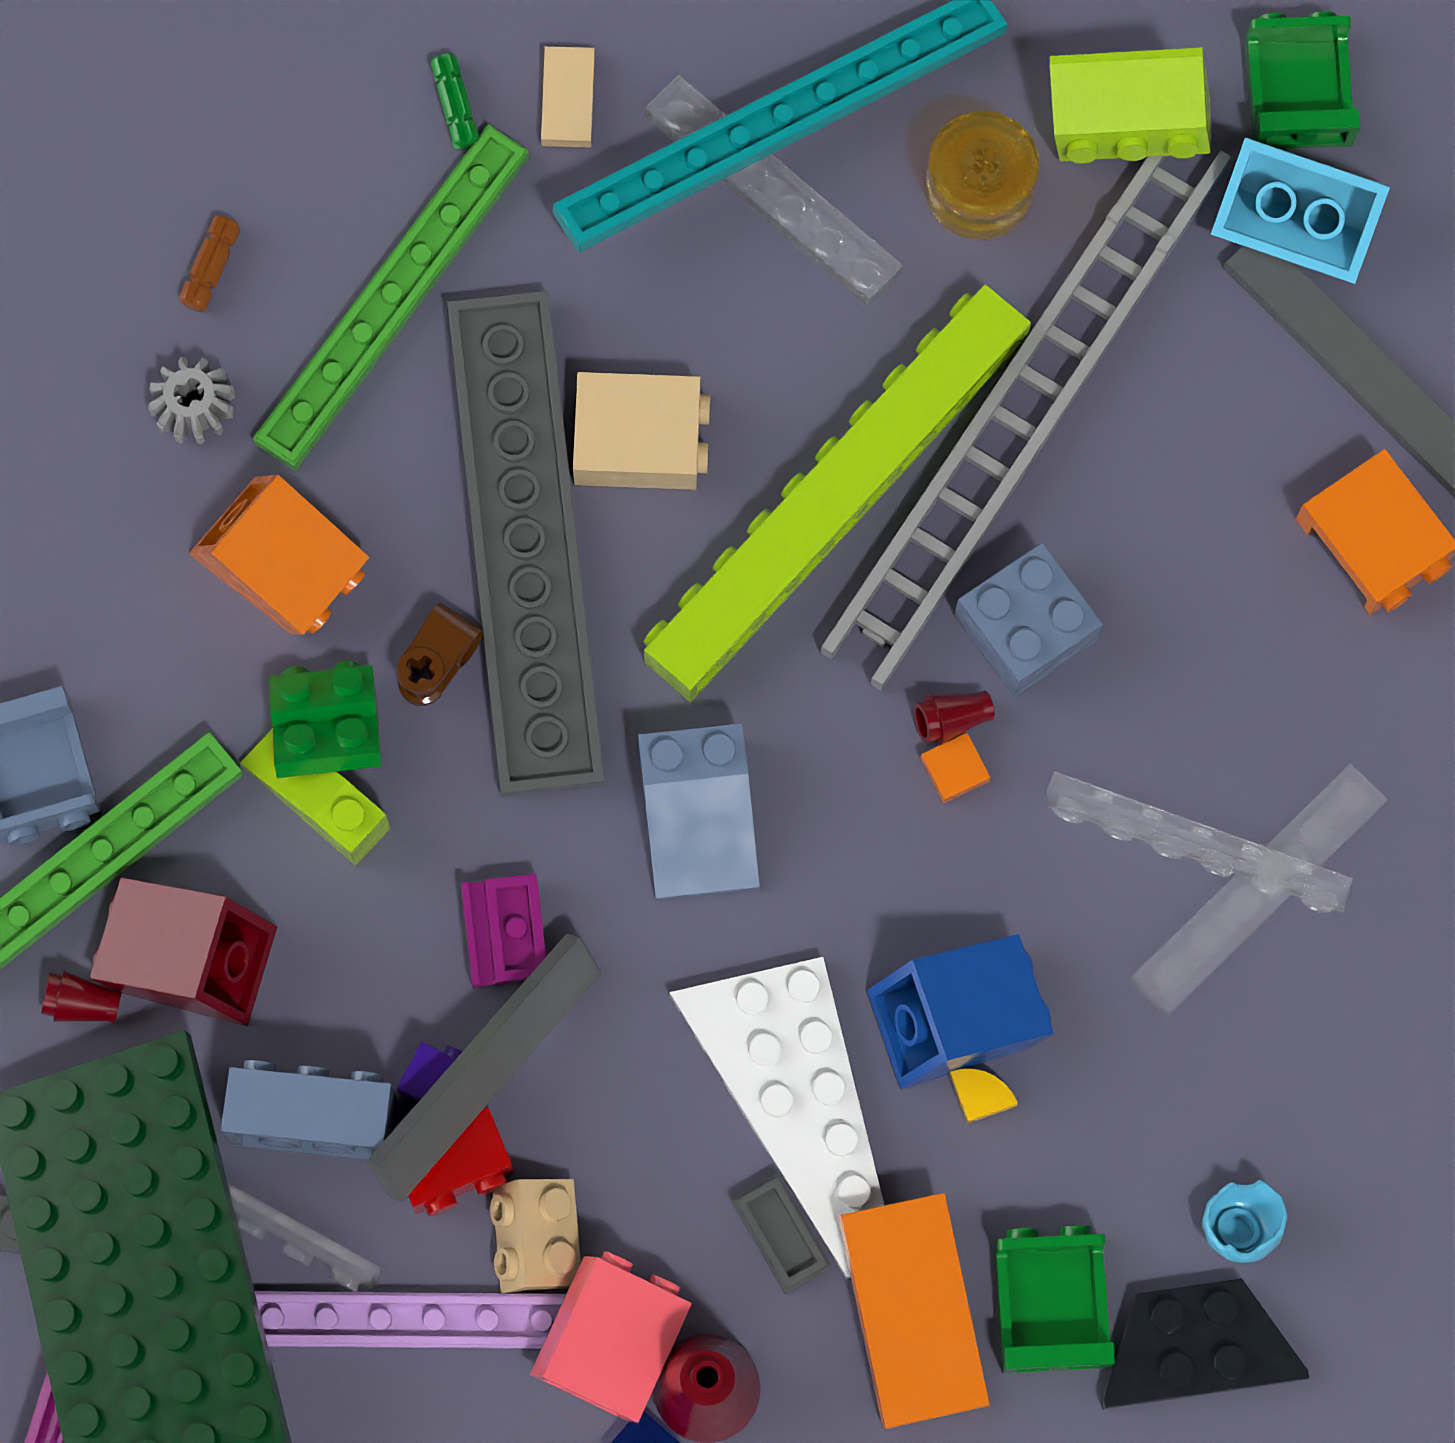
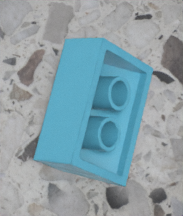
M1245 137L1211 235L1355 284L1390 186Z

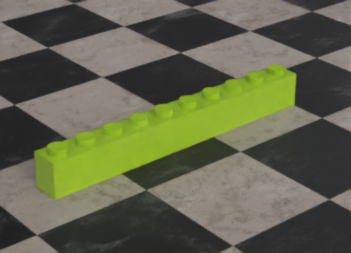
M986 284L974 296L967 292L958 300L949 313V316L953 319L940 332L938 329L933 328L922 339L916 348V352L919 355L908 367L900 364L890 373L882 385L886 391L874 403L866 400L859 406L849 420V424L852 427L840 440L833 436L822 446L815 457L818 464L806 476L800 472L791 479L781 493L784 500L772 513L765 509L753 520L747 529L750 537L738 549L732 545L722 553L713 565L712 569L716 573L704 586L697 582L684 594L678 604L682 610L669 623L664 619L658 622L648 633L643 642L647 645L644 649V663L687 701L691 703L1022 346L1028 337L1031 322Z

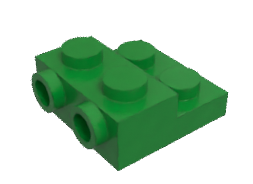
M345 660L337 663L333 669L309 671L301 666H292L285 669L281 675L269 676L270 715L273 726L274 766L277 778L382 767L377 691L372 665L361 666L358 662Z

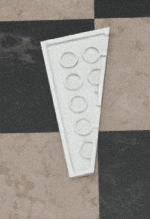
M815 958L669 992L670 998L687 1021L698 1043L710 1058L723 1079V1083L783 1175L786 1184L803 1207L814 1229L844 1277L850 1279L851 1275L838 1215L883 1206L884 1201L824 958Z

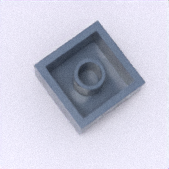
M1043 543L959 598L954 614L955 618L1013 697H1016L1098 640L1103 627V623Z

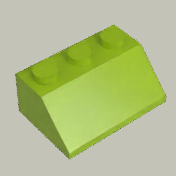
M1203 47L1050 56L1054 136L1060 161L1084 164L1097 159L1121 158L1127 161H1138L1145 157L1155 156L1190 158L1196 154H1210L1211 100Z

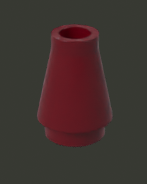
M986 690L976 693L926 695L924 701L914 705L915 724L921 739L925 743L935 741L938 745L984 722L992 721L995 717L993 701Z
M65 970L63 975L49 973L41 1014L53 1016V1022L106 1021L115 1023L122 992L110 990Z

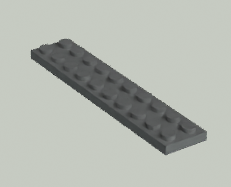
M539 291L447 301L501 797L605 786L549 292Z

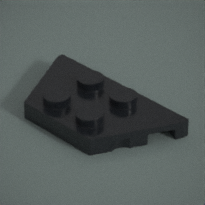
M1242 1278L1137 1293L1133 1297L1126 1327L1115 1356V1364L1107 1389L1103 1395L1102 1408L1105 1410L1303 1381L1309 1379V1372Z

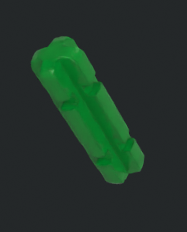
M453 53L436 56L431 60L432 72L435 83H438L437 90L445 119L449 126L453 147L457 150L471 148L474 142L478 140L479 134L475 121L472 120L473 113L464 81L461 77L457 56Z

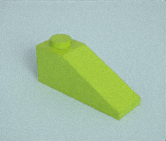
M273 728L240 762V765L354 866L391 829L387 815L337 772L277 778L274 766Z

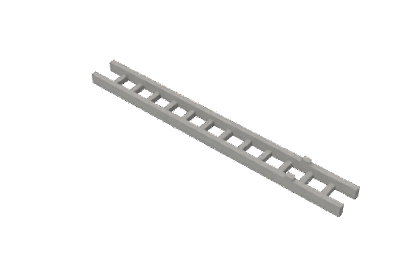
M1220 150L1196 188L1159 167L1166 156L1146 158L821 646V654L832 660L854 625L857 624L863 628L861 635L882 648L886 643L892 646L871 679L872 686L880 691L883 690L1221 178L1231 159V156ZM1149 181L1186 202L1169 228L1133 207ZM1123 220L1159 241L1144 267L1139 266L1107 246ZM1097 260L1134 281L1117 307L1081 286ZM1071 299L1107 320V323L1091 347L1054 326ZM1044 339L1081 361L1064 388L1027 366ZM1018 379L1054 400L1051 408L1037 428L1001 406ZM991 419L1028 441L1011 468L1006 467L974 447ZM964 460L1001 482L984 509L947 488V485ZM937 500L974 522L957 550L952 549L920 529V526ZM910 541L947 564L929 592L892 570ZM882 583L887 584L920 605L902 633H899L864 611Z

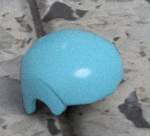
M1258 1180L1256 1183L1249 1185L1230 1182L1207 1202L1202 1219V1228L1208 1245L1227 1260L1237 1263L1256 1262L1262 1260L1279 1246L1287 1223L1288 1213L1283 1197L1267 1182Z

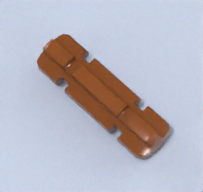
M217 215L213 218L207 232L210 234L209 239H204L190 270L191 281L185 282L179 295L183 306L197 312L206 310L212 297L210 288H216L230 255L228 251L229 246H234L240 233L238 223L225 216Z

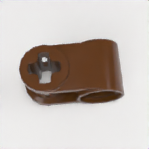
M438 603L429 613L420 627L417 636L400 657L397 664L398 686L402 697L408 703L415 706H427L435 703L457 672L473 656L484 636L483 629L443 603ZM425 670L430 672V681L421 678L417 683L412 682V672L419 676Z

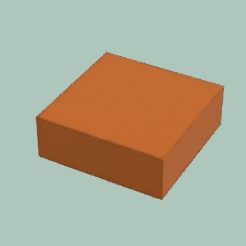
M968 733L941 744L920 756V760L943 804L990 782L991 777Z

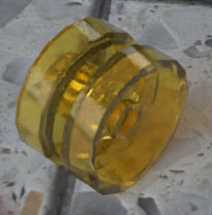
M978 110L957 116L940 129L930 147L925 196L931 213L945 229L963 238L988 240L1007 234L1023 221L1032 205L1038 179L1039 154L1033 137L1018 121L999 112Z

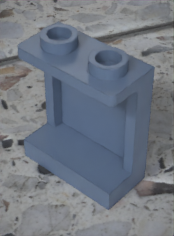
M59 686L0 703V843L9 842L10 846L25 845L40 838L39 832L60 827L61 831H72L89 825L91 817L101 815L102 813L71 700L64 687Z

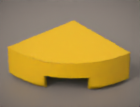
M958 1069L949 1073L967 1124L1017 1107L1018 1105L1014 1094L1008 1086L990 1073L977 1069Z

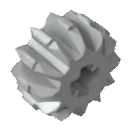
M181 356L178 362L180 370L174 373L171 368L162 366L160 373L165 382H152L150 384V393L156 399L148 404V409L152 416L159 417L156 424L161 433L174 430V438L176 442L181 444L187 439L189 433H193L196 442L203 444L205 442L203 431L210 429L214 434L221 435L224 429L219 419L233 418L235 412L228 402L234 399L236 395L232 385L224 384L227 376L222 368L210 371L209 362L203 357L196 363L194 368H190L187 358ZM194 394L200 395L201 401L192 400ZM183 400H192L189 407H185L183 404Z

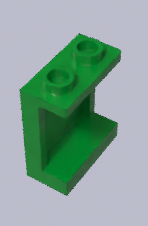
M1331 11L1315 12L1308 17L1288 18L1282 13H1268L1260 16L1258 19L1251 20L1245 37L1253 140L1280 149L1352 147L1361 126L1359 109H1353L1348 51V34L1351 28L1350 16H1337L1336 13Z
M1089 1225L1059 1228L1060 1236L1039 1237L1037 1228H1017L1006 1230V1238L996 1241L994 1250L1003 1374L1110 1369L1115 1364L1113 1342H1110L1103 1253V1248L1106 1245L1105 1234H1092V1226Z

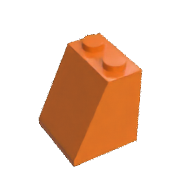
M278 474L254 477L189 552L195 560L291 635H304L307 631L313 634L319 630L332 613L328 606L340 592L343 595H347L358 585L365 575L361 567L370 558Z

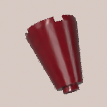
M695 1335L681 1340L672 1347L653 1389V1396L656 1408L663 1421L671 1430L684 1439L700 1443L724 1441L741 1431L755 1414L760 1399V1378L752 1358L736 1342L719 1335ZM703 1373H711L718 1377V1381L713 1387L704 1388L698 1384L696 1377Z

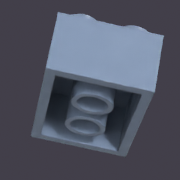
M246 1060L244 1061L243 1068L229 1067L221 1132L232 1147L368 1160L395 1129L398 1098L391 1083H383V1075L353 1071L351 1072L350 1079L329 1077L330 1070L315 1066H298L297 1074L277 1072L276 1064Z

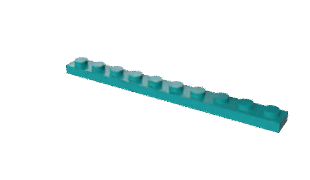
M952 0L554 203L553 215L577 252L580 253L999 38L1006 33L1008 24L991 0Z

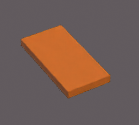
M945 1193L838 1215L882 1427L888 1429L990 1406Z

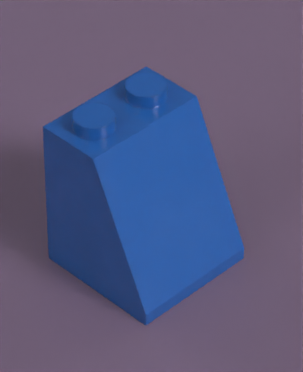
M1019 934L913 959L867 990L900 1090L949 1075L950 1071L967 1069L1031 1048L1054 1034L1050 1023L1051 1015L1049 1008L1041 998L1033 975L1032 959L1024 949Z

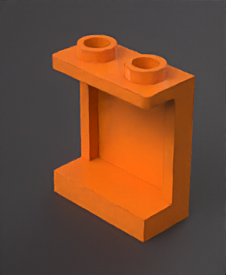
M1385 449L1304 503L1295 519L1307 536L1316 531L1366 597L1367 602L1364 608L1369 615H1372L1382 607L1387 613L1393 611L1412 596L1409 588L1422 579L1428 585L1432 584L1453 567L1450 560L1455 554V539Z

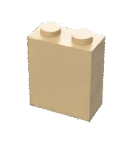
M578 372L573 458L574 485L696 490L697 473H707L708 443L698 442L699 424L709 425L710 394H700V377Z

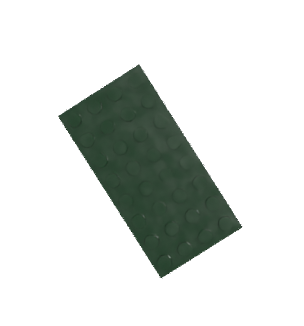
M183 1030L0 1091V1166L63 1442L292 1443L191 1035Z

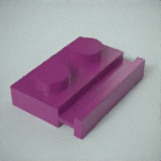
M537 873L485 879L482 882L469 883V881L461 882L473 989L491 985L503 986L524 983L546 958Z

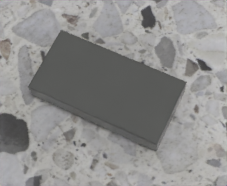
M779 1174L772 1176L732 1199V1204L784 1294L791 1292L832 1267Z

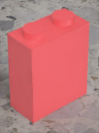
M604 1251L601 1258L584 1256L530 1375L620 1419L638 1423L692 1303L678 1297L677 1294L680 1287L666 1279L651 1274L649 1280L646 1281L631 1274L633 1264L617 1255Z

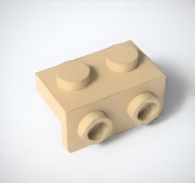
M574 1179L515 1180L493 1191L490 1217L496 1230L497 1252L494 1258V1269L500 1282L501 1293L512 1294L523 1290L569 1289L581 1264Z

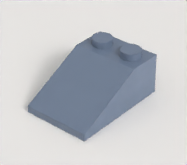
M743 724L638 734L656 901L760 889Z

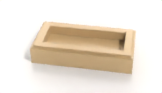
M545 46L541 127L542 146L592 147L595 48Z

